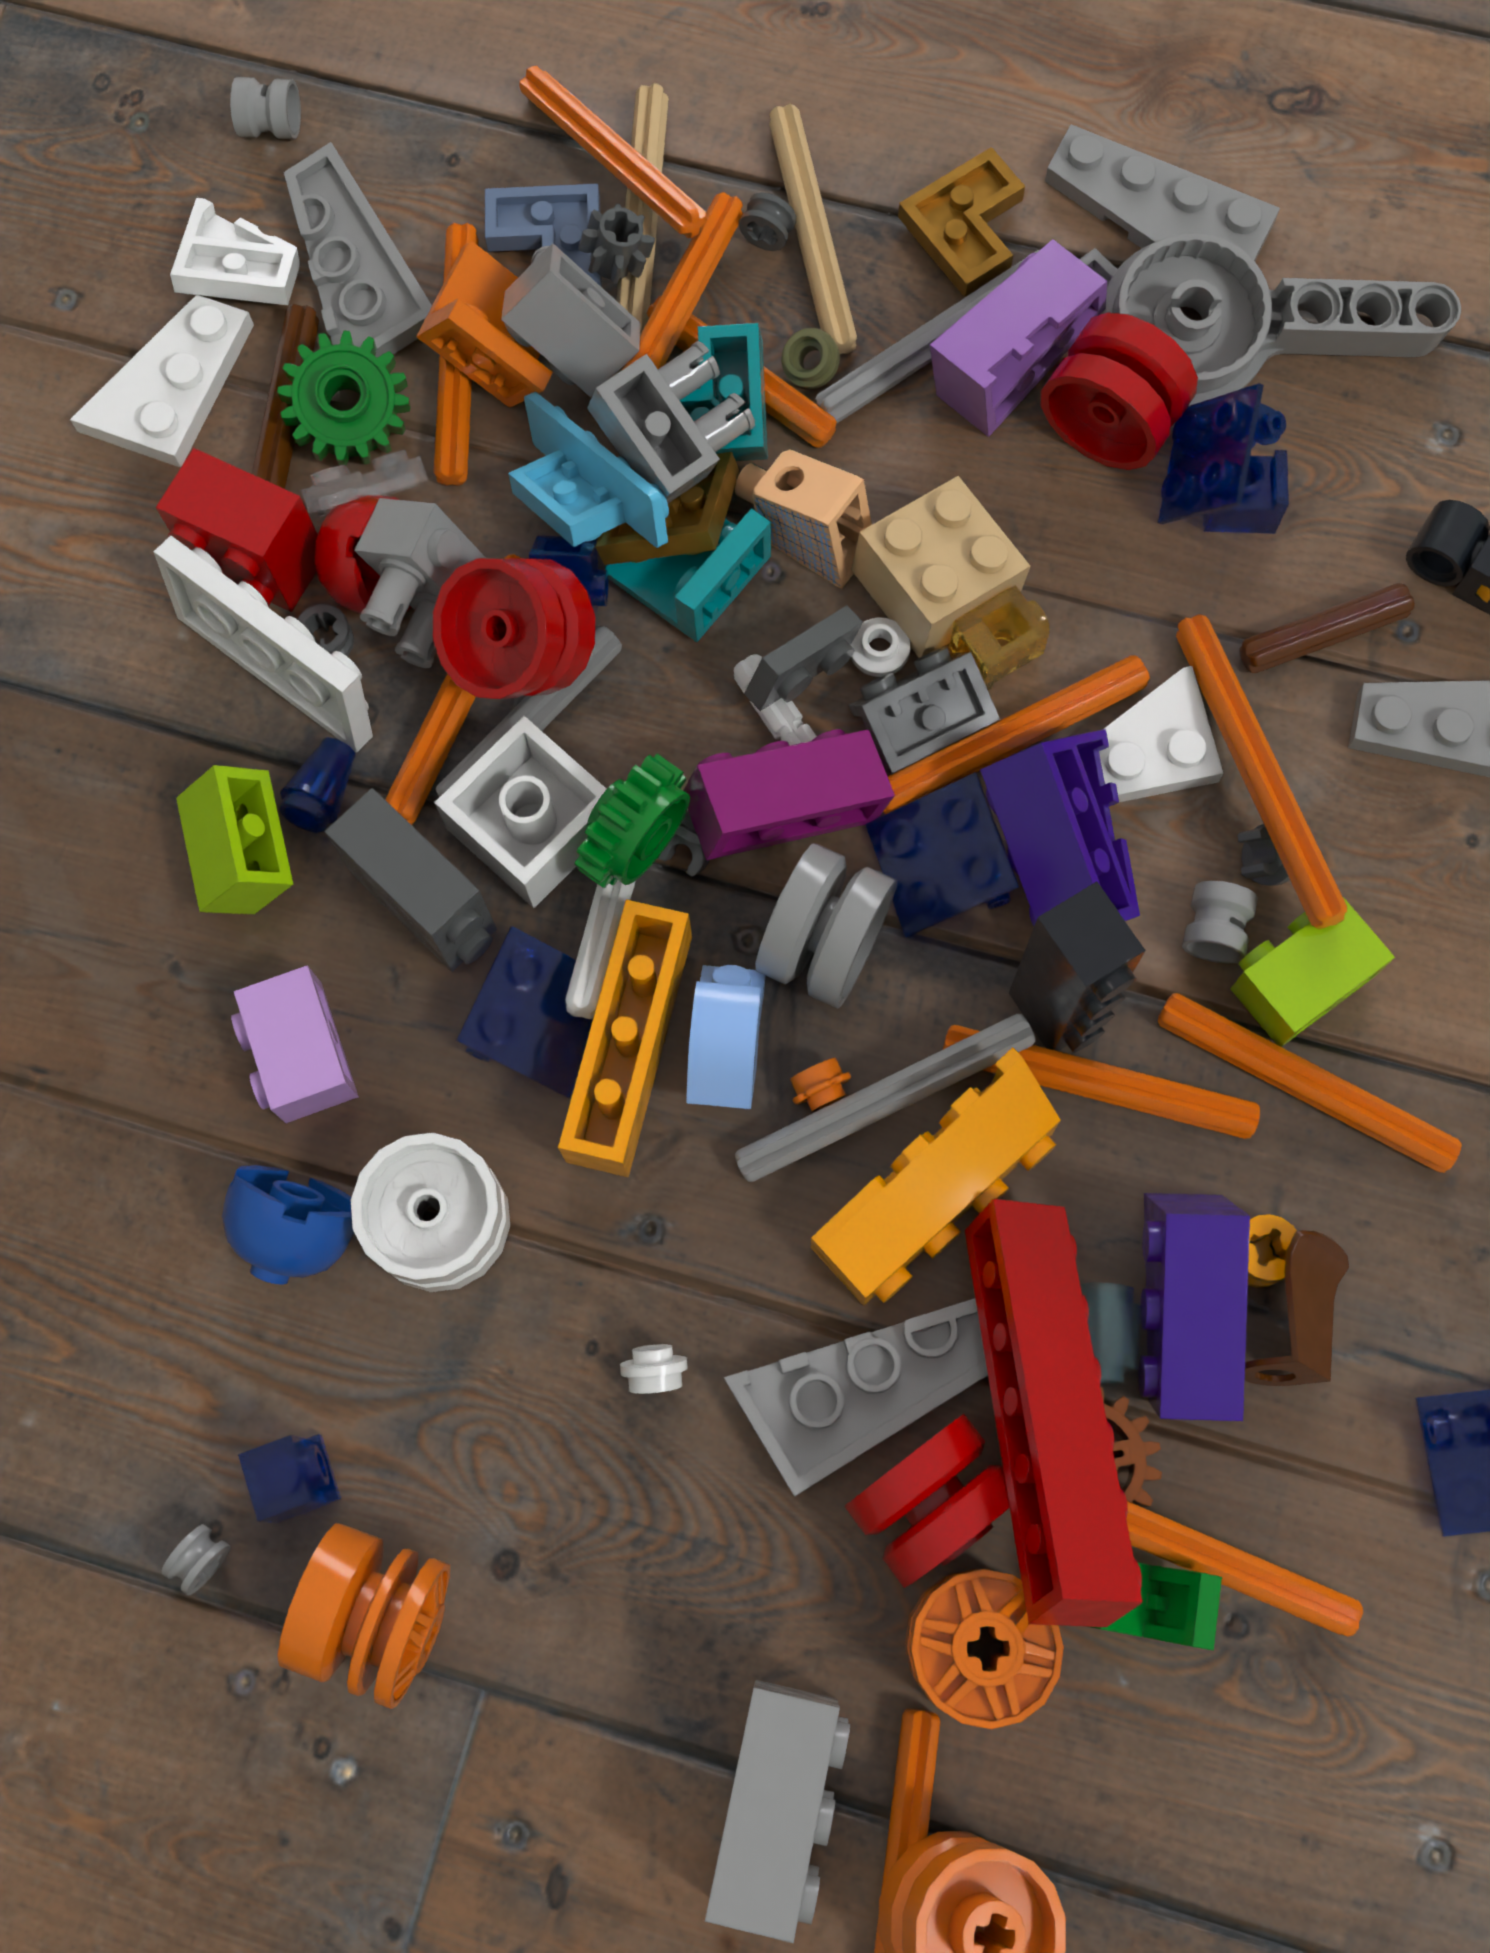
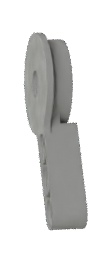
M1181 233L1163 238L1143 247L1124 261L1114 273L1107 286L1106 309L1101 314L1111 312L1132 315L1155 325L1178 343L1191 359L1198 376L1197 393L1186 409L1191 410L1217 405L1232 398L1254 379L1264 362L1274 355L1425 356L1437 347L1460 319L1461 304L1454 290L1445 284L1436 282L1282 278L1275 291L1269 290L1267 281L1256 262L1234 243L1206 233ZM1180 308H1193L1201 315L1202 320L1189 319L1182 313ZM1298 310L1308 311L1314 315L1318 324L1308 323L1302 319ZM1357 312L1369 315L1374 320L1375 326L1363 322ZM1416 313L1429 318L1433 327L1421 323Z

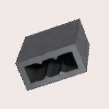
M373 788L324 831L350 873L451 972L463 962L465 964L473 963L489 948L493 941L491 935L497 928L479 889Z

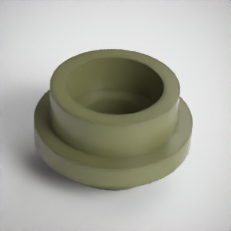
M817 328L802 329L793 334L786 342L782 351V368L787 378L795 385L804 389L819 388L828 383L837 372L840 362L838 346L834 339L823 330ZM811 351H819L821 355L819 364L813 369H805V356Z

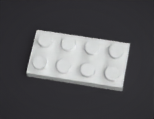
M170 536L153 551L175 613L180 621L356 753L373 737L367 711L369 706L364 698L361 684L362 674L351 659L339 651H334L330 654L315 642L310 631L299 620L292 616H287L285 619L280 617L268 607L266 600L253 586L244 581L237 585L222 573L217 562L201 548L195 547L193 550H190L173 536Z

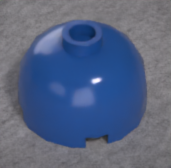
M258 1165L240 1166L228 1187L222 1219L228 1243L236 1255L252 1264L250 1273L265 1282L283 1285L288 1283L290 1277L304 1278L328 1270L343 1255L354 1235L351 1213L352 1197L325 1182L311 1177L308 1187L286 1181L289 1174L287 1170Z

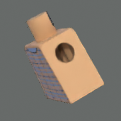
M793 450L782 452L768 470L754 463L747 464L736 480L735 494L754 504L755 511L771 522V545L830 583L843 589L854 574L851 568L859 532L872 525L864 479Z

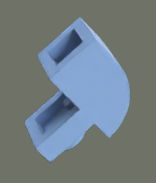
M724 965L720 967L702 966L700 982H696L692 1010L686 1103L751 1109L757 1070L759 1026L764 997L765 975L756 970L745 969L737 965Z

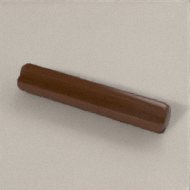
M1396 583L1249 637L1242 642V646L1239 648L1240 657L1248 672L1259 673L1407 618L1415 608L1414 598L1410 595V591L1405 584Z

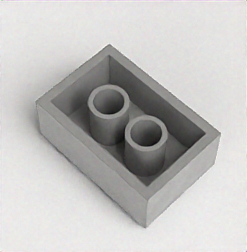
M759 1680L755 1681L705 1922L794 1943L798 1922L812 1924L820 1877H818L819 1867L810 1865L809 1862L813 1843L823 1846L828 1844L836 1801L833 1799L834 1792L824 1790L828 1766L838 1769L843 1767L850 1732L848 1718L839 1717L840 1706L836 1698Z

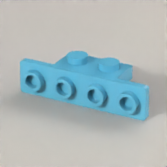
M537 392L524 396L533 444L546 456L508 473L512 493L573 547L583 542L595 540L602 533L625 522L656 548L668 543L665 518L669 515V507L661 489L656 484L647 482L632 470L624 458L616 457L601 445L590 431H584L570 420L559 406L554 407Z

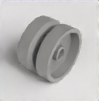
M813 843L802 855L776 902L760 944L755 965L757 972L787 984L799 977L814 953L807 974L808 995L838 1009L850 994L873 949L890 909L898 880L870 867H865L855 873L839 898L847 871L845 856L817 843Z

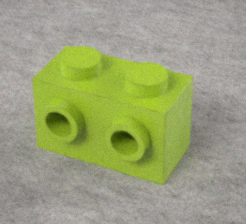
M213 765L176 798L199 912L256 914L294 885L269 770Z
M1344 897L1347 912L1344 914V920L1339 924L1317 929L1311 925L1306 912H1303L1287 927L1293 934L1276 948L1269 940H1266L1238 963L1244 972L1230 990L1275 1044L1281 1047L1376 977L1395 958Z

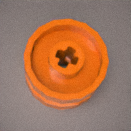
M967 1831L936 1832L911 1844L889 1871L879 1898L878 1933L885 1953L1066 1952V1916L1055 1885L1034 1861Z

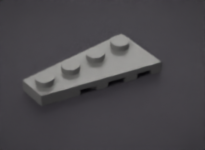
M1072 124L1069 126L1047 168L1045 182L1101 221L1111 219L1129 232L1127 239L1141 249L1175 234L1206 233L1234 243L1256 261L1280 210L1277 206Z

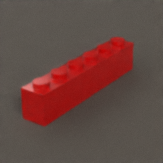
M992 1199L964 1232L1028 1624L1108 1627L1143 1603L1140 1592L1142 1575L1140 1566L1133 1556L1126 1520L1128 1504L1125 1493L1120 1488L1113 1454L1114 1432L1111 1424L1106 1419L1100 1388L1101 1367L1093 1352L1088 1327L1089 1306L1086 1297L1081 1291L1076 1266V1241L1073 1235L1070 1234L1065 1207Z

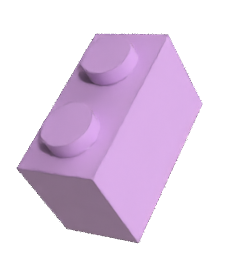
M308 965L234 991L240 1012L232 1015L231 1020L242 1049L244 1051L252 1049L258 1071L250 1073V1082L257 1102L263 1110L270 1108L281 1120L289 1123L359 1097L322 983Z

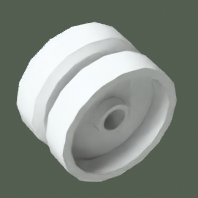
M436 1133L404 1136L378 1150L360 1172L351 1198L352 1228L365 1254L404 1285L429 1292L460 1289L483 1276L502 1254L510 1229L508 1198L496 1175L488 1167L485 1160L461 1140ZM430 1206L437 1211L440 1207L438 1215L433 1220L425 1221L422 1218L424 1212Z

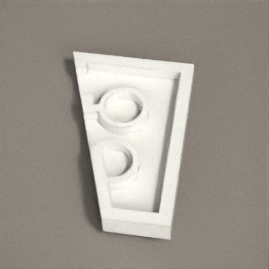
M196 295L70 419L77 432L181 468L254 326L249 312Z

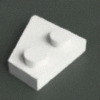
M196 198L170 276L174 292L288 305L299 271L300 261L297 247L277 236L263 234L258 229V226L242 218H239L233 224L215 214L212 202L203 198Z
M1193 666L1182 668L1104 728L1106 729L1109 743L1108 748L1099 751L1105 784L1109 782L1116 784L1119 802L1218 783L1223 775Z

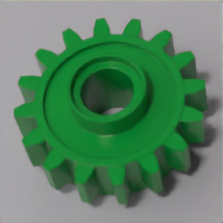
M344 330L340 344L336 345L331 344L330 339L325 333L318 334L319 350L313 353L308 347L301 344L297 347L303 361L300 367L285 363L283 366L286 377L293 384L280 386L277 390L280 400L292 405L280 412L286 426L299 425L293 433V438L299 447L312 441V452L315 459L322 461L330 453L336 455L340 467H346L349 457L359 456L364 465L369 464L371 451L377 448L385 453L391 451L388 440L391 432L403 435L406 430L404 422L397 416V413L410 412L409 397L396 394L408 387L405 374L399 372L389 374L396 365L395 357L389 351L377 358L375 340L370 336L363 341L360 347H357L353 344L350 331ZM341 390H352L360 395L357 405L346 411L334 409L330 406V401Z
M656 754L654 757L648 755L640 767L635 764L631 768L626 781L618 779L612 783L601 795L588 818V827L584 832L588 837L576 851L580 855L574 863L579 868L578 870L602 888H606L608 884L613 886L617 881L624 885H629L640 878L667 847L687 812L690 796L681 789L686 781V777L683 775L684 772L659 754Z

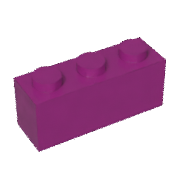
M841 729L831 730L818 735L810 742L791 746L787 741H777L761 747L755 753L733 757L730 753H718L698 763L683 790L690 796L688 812L706 860L875 823L895 796L869 729L845 734Z

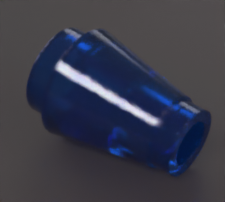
M324 738L319 747L314 750L280 791L281 798L283 799L279 807L280 813L297 827L315 833L323 832L328 824L334 823L338 818L352 763L356 758L355 751L338 739Z

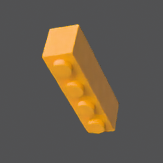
M627 899L625 901L558 1149L566 1163L629 1178L692 939L688 913Z

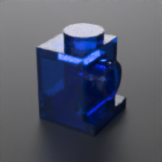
M1275 450L1273 456L1212 454L1206 471L1197 472L1194 484V507L1203 508L1204 532L1276 533L1289 506L1287 450Z
M321 1434L307 1439L289 1435L238 1454L258 1522L280 1523L341 1499Z

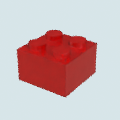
M196 448L192 449L155 507L170 531L168 537L173 536L190 550L198 547L207 552L217 562L225 576L237 585L244 581L253 586L266 600L268 607L272 603L292 612L317 572L314 557L315 542L318 534L301 497Z

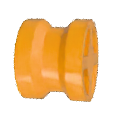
M1267 1214L1257 1215L1250 1219L1249 1286L1256 1288L1269 1287L1285 1278L1286 1250L1297 1230L1282 1217ZM1272 1240V1245L1275 1249V1254L1279 1255V1258L1273 1255L1272 1249L1270 1247V1243Z

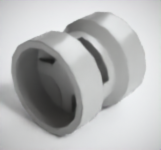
M254 77L234 78L231 88L230 107L233 127L239 137L257 138L262 132L271 131L278 139H296L298 137L301 124V104L299 90L293 79L276 78L267 86L266 84H260Z
M1202 881L1196 884L1190 905L1195 912V920L1188 924L1185 929L1182 943L1184 951L1194 957L1211 962L1239 963L1247 954L1249 938L1244 932L1246 923L1251 921L1255 915L1258 901L1257 895L1246 887L1224 881Z

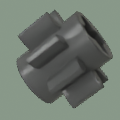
M616 204L614 208L607 210L604 214L594 209L591 212L587 229L582 232L579 243L580 251L591 253L588 271L590 273L597 272L602 277L611 279L613 284H617L619 279L626 277L629 273L639 278L642 275L646 258L650 257L655 242L654 237L643 235L645 217L643 215L637 216L631 210L622 208L620 204Z

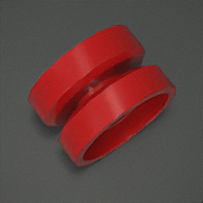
M1107 312L1092 317L1068 350V357L1061 361L1042 388L1041 408L1050 426L1067 444L1085 457L1113 468L1124 470L1142 468L1156 456L1170 435V427L1183 415L1195 397L1198 376L1191 359L1178 343L1155 325L1132 315Z
M477 558L456 568L441 586L433 610V641L440 663L454 683L477 698L508 699L518 698L522 695H548L570 686L586 669L595 645V613L587 590L570 569L551 559Z
M964 1413L844 1506L864 1535H878L902 1516L906 1517L911 1526L886 1546L882 1557L903 1588L917 1581L941 1563L942 1566H945L986 1535L994 1527L992 1522L1010 1508L1003 1465L988 1466L964 1485L956 1476V1474L982 1454L985 1445L984 1439Z

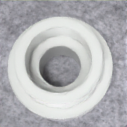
M879 617L864 621L851 644L855 650L851 657L855 666L863 673L875 677L898 672L906 664L910 654V639L896 621L888 618ZM876 638H883L891 646L885 651H876L870 647L869 643Z
M668 1344L632 1349L633 1359L620 1364L621 1376L628 1377L629 1392L640 1394L666 1392L681 1388L683 1386L681 1372L688 1369L687 1357L673 1355L672 1345Z

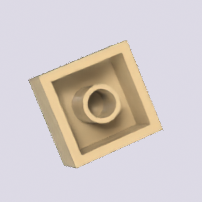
M957 476L860 531L851 570L886 616L897 622L910 639V647L920 658L944 647L1016 604L1031 566L962 479Z

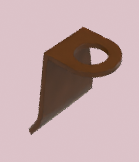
M1300 1230L1295 1232L1286 1250L1284 1270L1292 1355L1245 1362V1381L1266 1386H1292L1331 1381L1334 1299L1338 1284L1349 1268L1348 1256L1332 1238L1316 1231ZM1283 1370L1291 1372V1374L1267 1375L1259 1373V1371Z

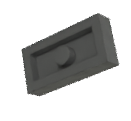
M846 605L761 659L744 695L759 711H762L781 698L785 702L794 700L809 686L813 677L823 671L827 675H832L850 660L855 651L851 644L863 621Z

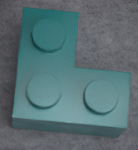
M759 323L699 326L698 341L702 342L709 349V352L702 356L703 362L713 356L718 364L720 374L715 379L709 380L700 386L699 389L694 390L681 399V404L692 420L695 421L726 400L730 394H738L745 403L738 408L739 412L727 421L732 420L749 408L755 420V427L745 431L715 453L732 452L735 461L768 459L763 339Z

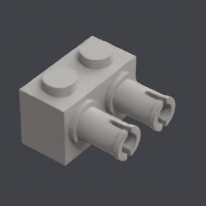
M553 243L550 246H544L536 250L532 256L531 265L505 291L501 320L504 322L510 335L519 344L525 347L532 346L549 361L552 370L563 382L568 385L576 384L590 397L598 386L613 377L639 352L640 322Z
M700 341L692 344L689 349L660 369H657L649 356L645 354L598 386L587 407L619 455L626 460L632 470L647 482L656 484L663 492L668 504L709 475L720 460L715 452L745 431L755 427V420L749 408L732 420L727 421L739 412L738 408L745 403L736 393L727 396L726 400L695 421L692 420L681 404V399L709 380L715 379L720 374L718 364L713 356L703 362L702 356L707 354L709 349Z
M379 498L354 550L380 575L365 609L360 614V619L367 622L366 625L379 633L395 636L400 630V624L410 605L415 611L400 642L395 647V652L401 654L402 659L413 665L430 668L437 652L433 641V610L441 586L456 568L477 558L486 557L436 503Z

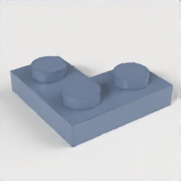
M577 184L485 189V240L488 252L537 250L544 246H550L553 243L602 287V276L597 272L590 273L588 271L591 253H584L579 250L583 230L587 229L591 212L595 209L601 213L599 185Z

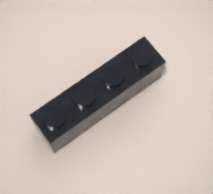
M1095 882L1037 918L1009 995L1045 1048L1059 1051L1068 1045L1072 1053H1076L1105 1033L1102 1026L1115 1016L1112 1009L1125 999L1122 991L1136 981L1137 978L1133 972L1146 950L1099 883Z

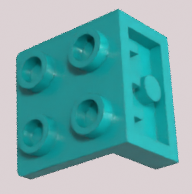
M751 508L737 525L725 519L716 550L704 551L697 555L682 554L648 559L639 563L610 564L606 566V576L695 642H698L771 557V522Z

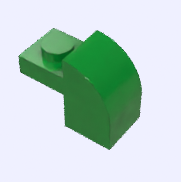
M1138 1562L1142 1575L1140 1592L1143 1603L1108 1627H1091L1214 1651L1222 1577Z

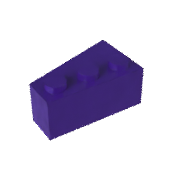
M1106 729L1041 742L980 769L987 787V801L992 811L998 817L1008 845L1010 864L1019 875L1029 902V913L1033 926H1035L1036 920L1040 915L1095 882L1099 883L1125 921L1140 916L1127 841L1122 838L1115 840L1109 806L1119 803V797L1115 783L1109 782L1105 784L1099 751L1109 747Z
M1144 1193L1142 1247L1146 1268V1288H1143L1141 1293L1140 1315L1142 1328L1147 1330L1148 1356L1140 1357L1138 1382L1141 1397H1149V1403L1160 1419L1243 1421L1250 1215L1223 1195Z

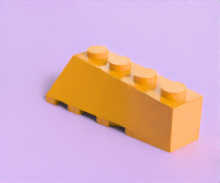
M1013 1047L995 1063L998 1068L989 1086L982 1092L977 1088L972 1089V1087L965 1091L940 1120L939 1124L942 1128L933 1136L929 1131L923 1135L920 1134L891 1164L890 1167L893 1172L885 1179L880 1175L875 1177L811 1237L810 1248L863 1306L875 1295L883 1303L888 1301L913 1277L906 1269L912 1261L923 1251L932 1259L935 1258L961 1233L954 1225L957 1220L972 1207L980 1214L992 1199H1000L1007 1192L1009 1187L1002 1179L1021 1163L1027 1171H1030L1057 1145L1050 1136L1061 1119L1023 1057Z

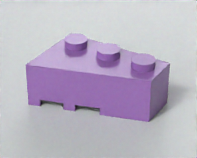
M1054 239L1037 253L1028 255L1013 274L930 344L936 395L989 437L1067 352L1089 320L1094 316L1100 315L1106 309L1107 280Z

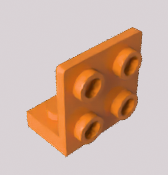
M469 242L462 247L416 337L507 407L511 408L523 402L524 396L530 393L537 392L539 394L544 392L553 372L538 361L540 353L532 346L525 347L519 344L510 335L504 322L501 320L505 291L518 277L476 243Z

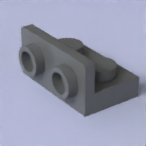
M942 647L916 659L913 663L917 671L896 681L894 674L890 673L860 687L863 698L848 706L852 715L861 717L866 729H869L886 773H894L1000 720L971 652L950 654L947 647Z

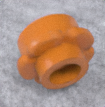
M836 1057L818 1063L790 1078V1082L797 1094L792 1101L797 1105L807 1102L812 1112L827 1107L847 1096L842 1085L851 1079L850 1072L843 1073Z

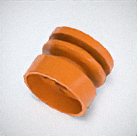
M335 1523L326 1532L314 1551L288 1609L279 1642L277 1655L279 1666L319 1682H326L337 1671L346 1656H350L351 1660L347 1678L348 1693L356 1696L364 1695L376 1678L374 1702L392 1709L398 1706L415 1675L423 1669L435 1644L445 1612L444 1600L450 1579V1564L435 1558H429L416 1577L419 1563L418 1552L403 1549L390 1564L385 1574H382L380 1570L384 1552L383 1539L344 1524Z
M970 1569L945 1575L922 1593L909 1615L905 1650L911 1675L926 1697L937 1708L961 1724L995 1729L1021 1723L1045 1705L1060 1678L1064 1645L1059 1626L1028 1624L1022 1581L1013 1574L985 1569ZM988 1626L990 1637L1002 1640L1003 1650L1002 1653L991 1655L990 1667L982 1668L980 1658L967 1653V1643L979 1640L980 1628Z

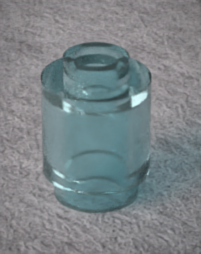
M1113 1283L1081 1284L1082 1294L1086 1297L1089 1306L1088 1327L1094 1356L1098 1359L1101 1367V1383L1122 1384L1124 1383V1372L1138 1371L1140 1305L1134 1303V1288Z

